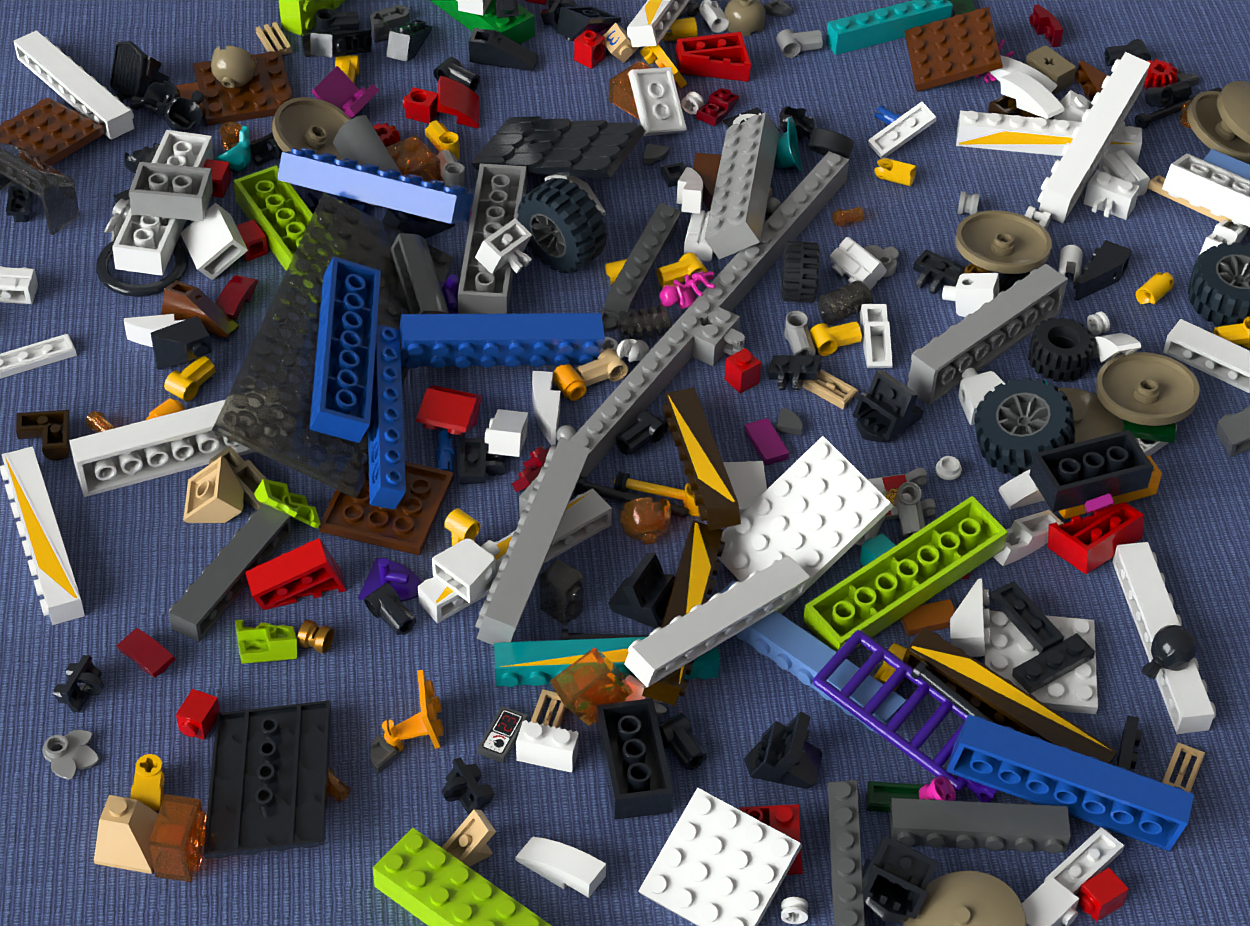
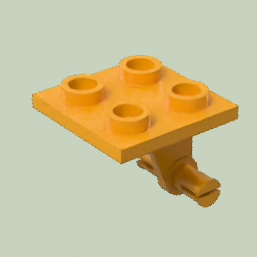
M423 670L417 671L421 712L396 726L392 720H389V724L387 720L382 723L386 742L396 750L398 748L399 752L404 748L401 740L428 734L434 748H441L440 736H444L442 721L438 719L437 714L442 712L439 696H435L432 680H427Z

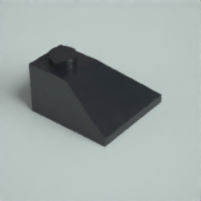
M593 6L561 7L557 33L565 36L564 39L574 41L587 29L598 33L613 26L615 23H620L621 18Z
M198 316L150 333L157 370L187 362L212 352L210 335Z

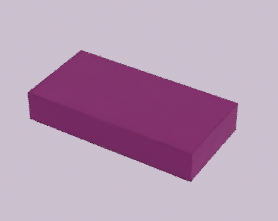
M768 418L745 424L744 431L765 466L789 459V451Z
M1106 494L1086 501L1083 508L1086 516L1094 514L1095 511L1113 506L1114 502L1111 494Z

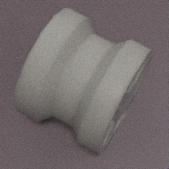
M961 191L957 214L969 213L972 215L977 213L980 194L974 193L969 195Z

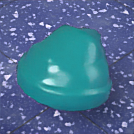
M242 126L239 134V143L233 148L215 156L214 160L229 162L230 169L236 172L245 170L251 162L249 127Z

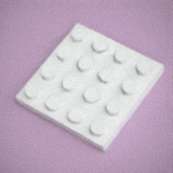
M989 610L990 625H985V628H990L991 644L986 645L984 664L1027 692L1012 676L1013 668L1040 653L1002 611ZM1046 616L1062 633L1064 640L1078 633L1095 651L1094 620ZM1096 652L1093 659L1036 690L1031 695L1056 711L1096 714L1098 709Z
M697 788L638 892L697 926H758L799 853L802 844Z

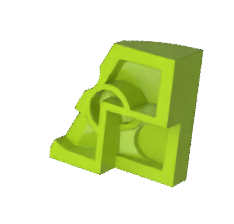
M262 479L254 493L259 502L318 529L320 520L316 507L308 505L306 496L289 493L286 483Z
M235 620L241 664L297 659V638L293 626H275L270 623L261 622L254 628L244 626V620Z

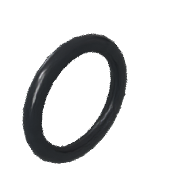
M115 240L105 246L96 262L98 278L108 289L124 296L143 297L159 294L176 280L179 281L187 268L188 257L185 249L177 241L173 250L176 258V265L173 271L165 278L146 285L125 284L117 281L110 275L108 262L113 256Z

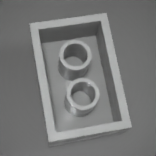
M139 162L129 190L131 214L204 221L213 192L211 168Z

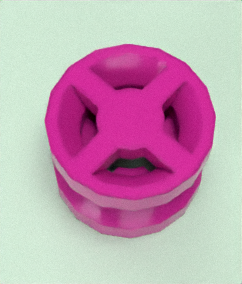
M943 776L936 777L931 781V784H925L919 789V799L954 801L956 798L954 786Z

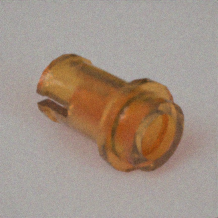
M860 206L846 210L837 209L832 214L833 223L835 226L844 227L848 223L863 221V210Z
M92 411L86 418L87 427L91 430L95 429L98 433L117 428L105 419V415L102 412Z
M328 768V793L340 803V801L342 802L348 797L351 788L334 775L332 768Z

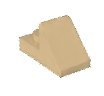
M474 809L442 848L470 867L493 854L486 843L496 833V830L482 810Z

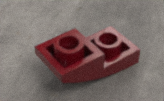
M1038 4L1034 5L1033 13L1029 17L1031 27H1034L1037 35L1044 34L1051 47H1060L1063 34L1061 24L1048 10Z
M718 89L709 95L708 103L697 110L695 119L716 126L732 110L739 100V96L733 94L728 89Z
M235 275L224 287L215 304L230 318L237 320L244 302L250 303L258 280Z
M540 446L529 453L531 458L523 463L525 469L518 473L519 479L511 483L516 492L527 488L539 475L550 447L544 449L543 446Z
M137 627L116 645L121 654L135 661L142 671L154 678L165 672L168 666L176 660L167 649Z

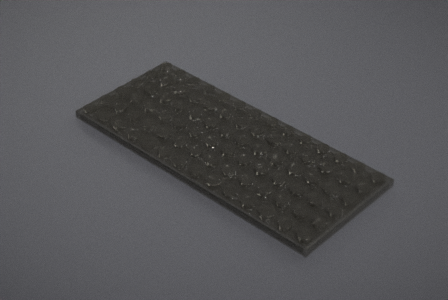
M323 193L212 431L353 498L358 497L369 471L368 429L360 443L309 430L323 275L333 256L381 270L377 324L399 329L401 315L411 313L393 259L391 247L399 233H406L335 197ZM428 245L440 282H444L453 257ZM401 367L402 385L408 373V367Z

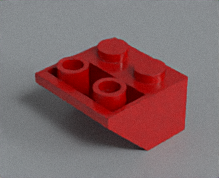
M432 385L426 390L416 422L423 423L424 428L436 430L438 427L447 428L448 433L462 435L463 432H467L477 425L482 395Z
M799 804L740 807V811L802 844ZM802 847L786 875L803 874Z

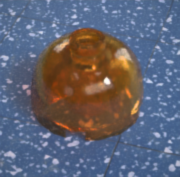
M652 497L635 499L625 503L624 510L618 509L623 531L630 538L642 541V544L657 542V538L662 537L669 530L672 523L670 501L665 498H660V502H653Z

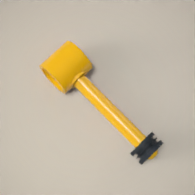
M618 471L614 479V489L627 492V489L683 500L684 507L689 510L688 514L700 516L698 506L694 502L693 491H690L688 483L685 485V490L630 479V473L625 474L623 472L622 474L621 471Z

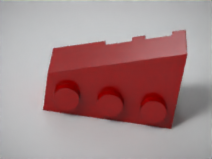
M741 32L677 39L675 59L681 74L749 82L751 62Z
M1122 502L1095 511L1094 515L1081 518L1079 515L1072 517L1071 522L1065 524L1051 523L1048 528V549L1084 574H1088L1113 558L1117 545L1132 544L1142 539L1144 514L1126 502Z
M320 538L245 572L252 597L262 610L297 603L296 598L313 595L314 599L322 597V592L338 589L339 593L347 591L339 565Z

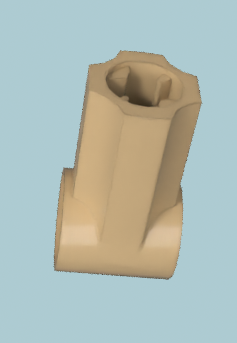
M610 348L603 351L597 360L575 367V370L585 381V387L608 378L614 382L621 380L628 373V366L623 359L619 358L617 351Z

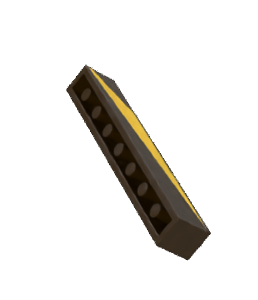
M695 388L665 393L666 403L662 404L664 418L667 419L669 432L672 433L674 446L677 447L679 460L682 461L690 491H693L694 502L698 506L701 521H706L709 531L741 524L738 500Z
M695 520L692 521L661 628L669 625L675 617L679 615L683 617L696 605H703L710 600L706 598V594L711 596L715 580L711 579V576H716L719 569L720 560H716V557H721L724 550L725 542L721 541L724 530L716 529L709 531L707 524ZM694 660L651 686H644L642 696L675 706L678 696L684 697L689 680L684 679L685 675H690Z
M926 627L922 629L905 652L902 661L915 669L923 660L928 664L926 669L998 725L1011 727L1015 731L1039 737L1043 741L1067 747L1074 752L1095 757L1108 764L1112 763L1118 752L1106 742L1088 733L1083 727L1074 724L1058 711L1051 709L1033 695L1023 691L1010 680L1003 678L989 669L987 665L967 655L962 649L950 644L939 634L930 631Z

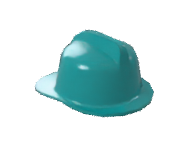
M789 117L787 132L780 135L778 139L774 163L778 169L796 166L799 171H802L796 125L793 118Z

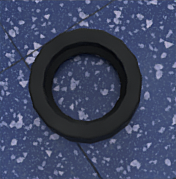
M821 128L813 129L808 143L809 149L825 156L830 151L847 159L850 158L854 141L851 138Z

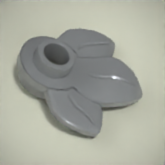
M120 199L113 208L112 215L114 216L110 219L104 231L105 233L112 232L111 242L117 238L131 208L130 200Z
M876 245L864 247L867 252L878 259L887 271L883 277H888L895 273L897 268L896 260L899 257V252L896 248L890 246L882 249Z
M73 730L65 736L53 735L45 741L42 749L43 755L46 760L51 762V769L57 776L63 779H73L77 769H88L99 761L96 752L87 746L92 738V733L85 730Z

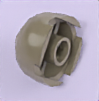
M730 0L726 5L724 14L729 20L727 30L730 33L741 32L742 36H751V32L757 31L758 34L765 28L766 10L760 0Z
M226 46V49L221 50L220 47H217L213 52L211 60L212 74L224 87H240L246 85L253 78L257 67V60L255 58L253 61L250 58L251 53L239 47Z

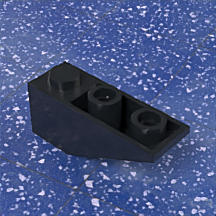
M413 20L411 23H405V25L389 32L386 57L406 62L414 59L432 31L433 26L426 25V22L422 20Z
M473 29L469 39V62L534 71L538 54L497 31Z
M371 30L311 33V55L339 57L371 52Z
M388 208L378 233L389 246H392L399 233L416 234L426 239L454 227L455 223L449 224Z
M1107 240L1104 241L1100 248L1097 247L1093 253L1092 262L1088 261L1084 267L1083 276L1079 275L1075 281L1074 289L1077 290L1075 300L1079 301L1119 282L1128 268L1132 250Z

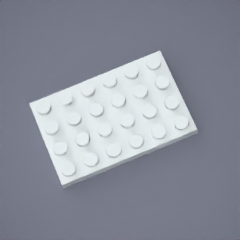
M822 436L740 515L741 524L727 527L723 531L721 541L725 542L722 556L718 558L740 582H743L754 571L758 570L760 572L773 560L777 559L779 561L789 555L811 577L804 590L805 592L894 506ZM799 597L782 606L781 608L777 609L776 611L782 614Z

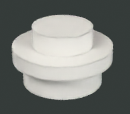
M945 456L938 461L935 470L942 479L954 480L961 475L962 467L959 460L955 457Z

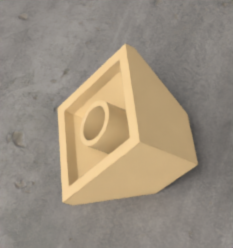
M219 457L188 479L183 521L186 523H226L242 512L244 507V490L226 458Z
M109 795L99 819L94 863L152 874L168 833L170 821L139 800Z

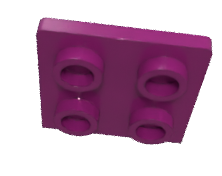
M336 66L311 92L317 99L335 105L352 118L371 100L379 89L374 84L367 89L364 86L358 89L347 75Z

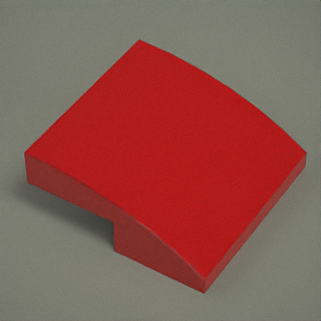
M440 76L438 81L437 111L456 116L457 124L478 129L479 96L465 85L450 78Z

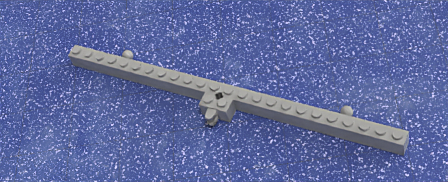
M829 151L782 204L775 197L768 198L766 214L770 218L763 224L760 243L743 249L735 255L711 282L716 287L714 289L707 287L702 292L703 296H699L577 433L569 425L561 426L557 430L556 438L558 442L560 437L590 449L580 476L587 477L616 444V436L633 425L637 416L647 409L691 357L714 366L724 353L733 355L744 349L742 344H744L745 336L739 333L740 316L731 312L784 253L787 241H794L847 181L849 159ZM538 476L519 496V517H521L523 510L526 508L527 501L532 489L535 487Z

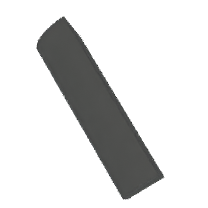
M366 115L350 119L339 129L333 144L343 160L344 158L357 160L358 164L361 165L366 163L378 165L380 170L394 169L400 171Z
M399 233L391 247V252L410 313L450 314L427 241L420 235Z

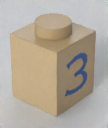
M617 23L603 35L607 49L623 63L639 48L632 47L627 31Z

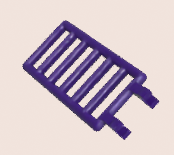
M855 631L813 678L814 686L934 776L947 778L954 786L955 791H960L965 786L976 794L979 801L990 803L998 790L960 776L955 777L951 773L946 772L947 770L942 767L951 757L954 743L963 724L933 760L919 750L950 711H953L963 720H966L967 715L918 677L915 680L910 675L914 670L912 667L863 631ZM861 643L873 654L841 690H838L827 679ZM884 660L896 670L862 708L849 697L877 665ZM907 677L919 687L888 724L885 725L874 717L873 713L903 678ZM930 694L942 704L913 739L908 742L897 734L896 731L925 696Z

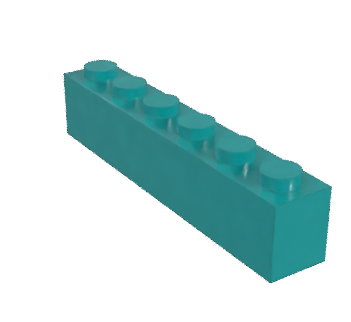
M912 0L830 21L827 27L826 44L835 55L904 38L906 37L905 31L908 29L950 18L953 4L949 0Z

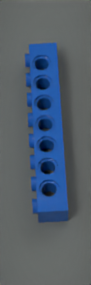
M377 324L370 426L368 427L370 505L395 510L406 493L400 329Z

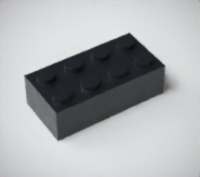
M1125 430L1034 453L1029 475L1051 511L1056 512L1083 505L1086 501L1106 494H1111L1114 497L1148 488L1154 466L1130 430Z
M653 699L596 705V728L614 820L672 813L673 788Z

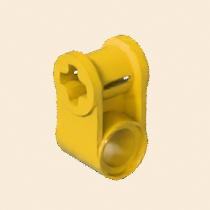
M146 754L137 760L130 798L139 800L154 811H162L165 778L162 772V761L157 755Z

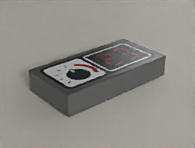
M501 706L477 748L478 754L504 764L517 740L522 722L527 720V715Z

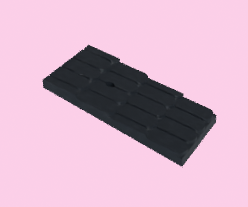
M540 116L509 117L471 164L476 170H479L480 163L526 166V173L611 179L646 131L642 125H638L635 122L608 123L607 120L570 121L568 118L541 119Z
M330 700L217 713L203 850L205 859L225 858L241 854L253 855L267 851L279 852L293 848H313L325 845L329 745L331 737Z

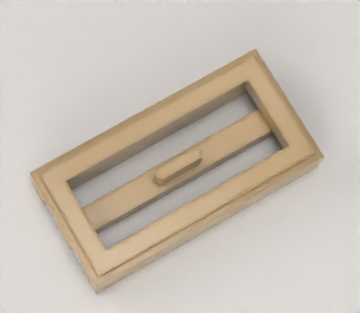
M276 22L272 23V27H269L268 24L264 25V29H261L260 26L256 27V34L267 52L275 51L266 38V34L270 37L277 51H281V55L292 53L291 45Z
M822 369L820 370L818 380L803 381V388L843 410L846 408L847 403L850 404L852 402V398L855 399L858 396V389Z
M542 689L531 721L533 723L539 722L546 700L551 698L542 723L544 726L549 725L557 702L560 700L561 703L552 727L555 726L557 729L561 726L568 707L569 695Z
M1178 742L1162 783L1180 787L1190 793L1205 752ZM1180 752H1185L1186 755L1176 781L1171 783L1169 780ZM1193 755L1197 759L1186 788L1180 785Z

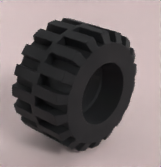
M787 241L784 247L781 294L783 301L813 303L816 299L818 287L819 246L817 242Z
M1059 317L1058 319L1048 318V321H1041L1040 325H1036L1031 338L1028 353L1030 366L1035 368L1036 373L1043 374V377L1046 379L1052 378L1053 381L1063 380V382H1069V379H1078L1079 376H1083L1088 371L1095 343L1093 342V335L1090 334L1091 331L1088 328H1084L1082 323H1076L1070 318L1069 320L1064 319V317Z

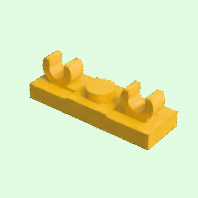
M659 44L657 46L643 47L639 51L648 64H652L655 61L659 68L671 67L674 80L681 88L687 85L685 79Z

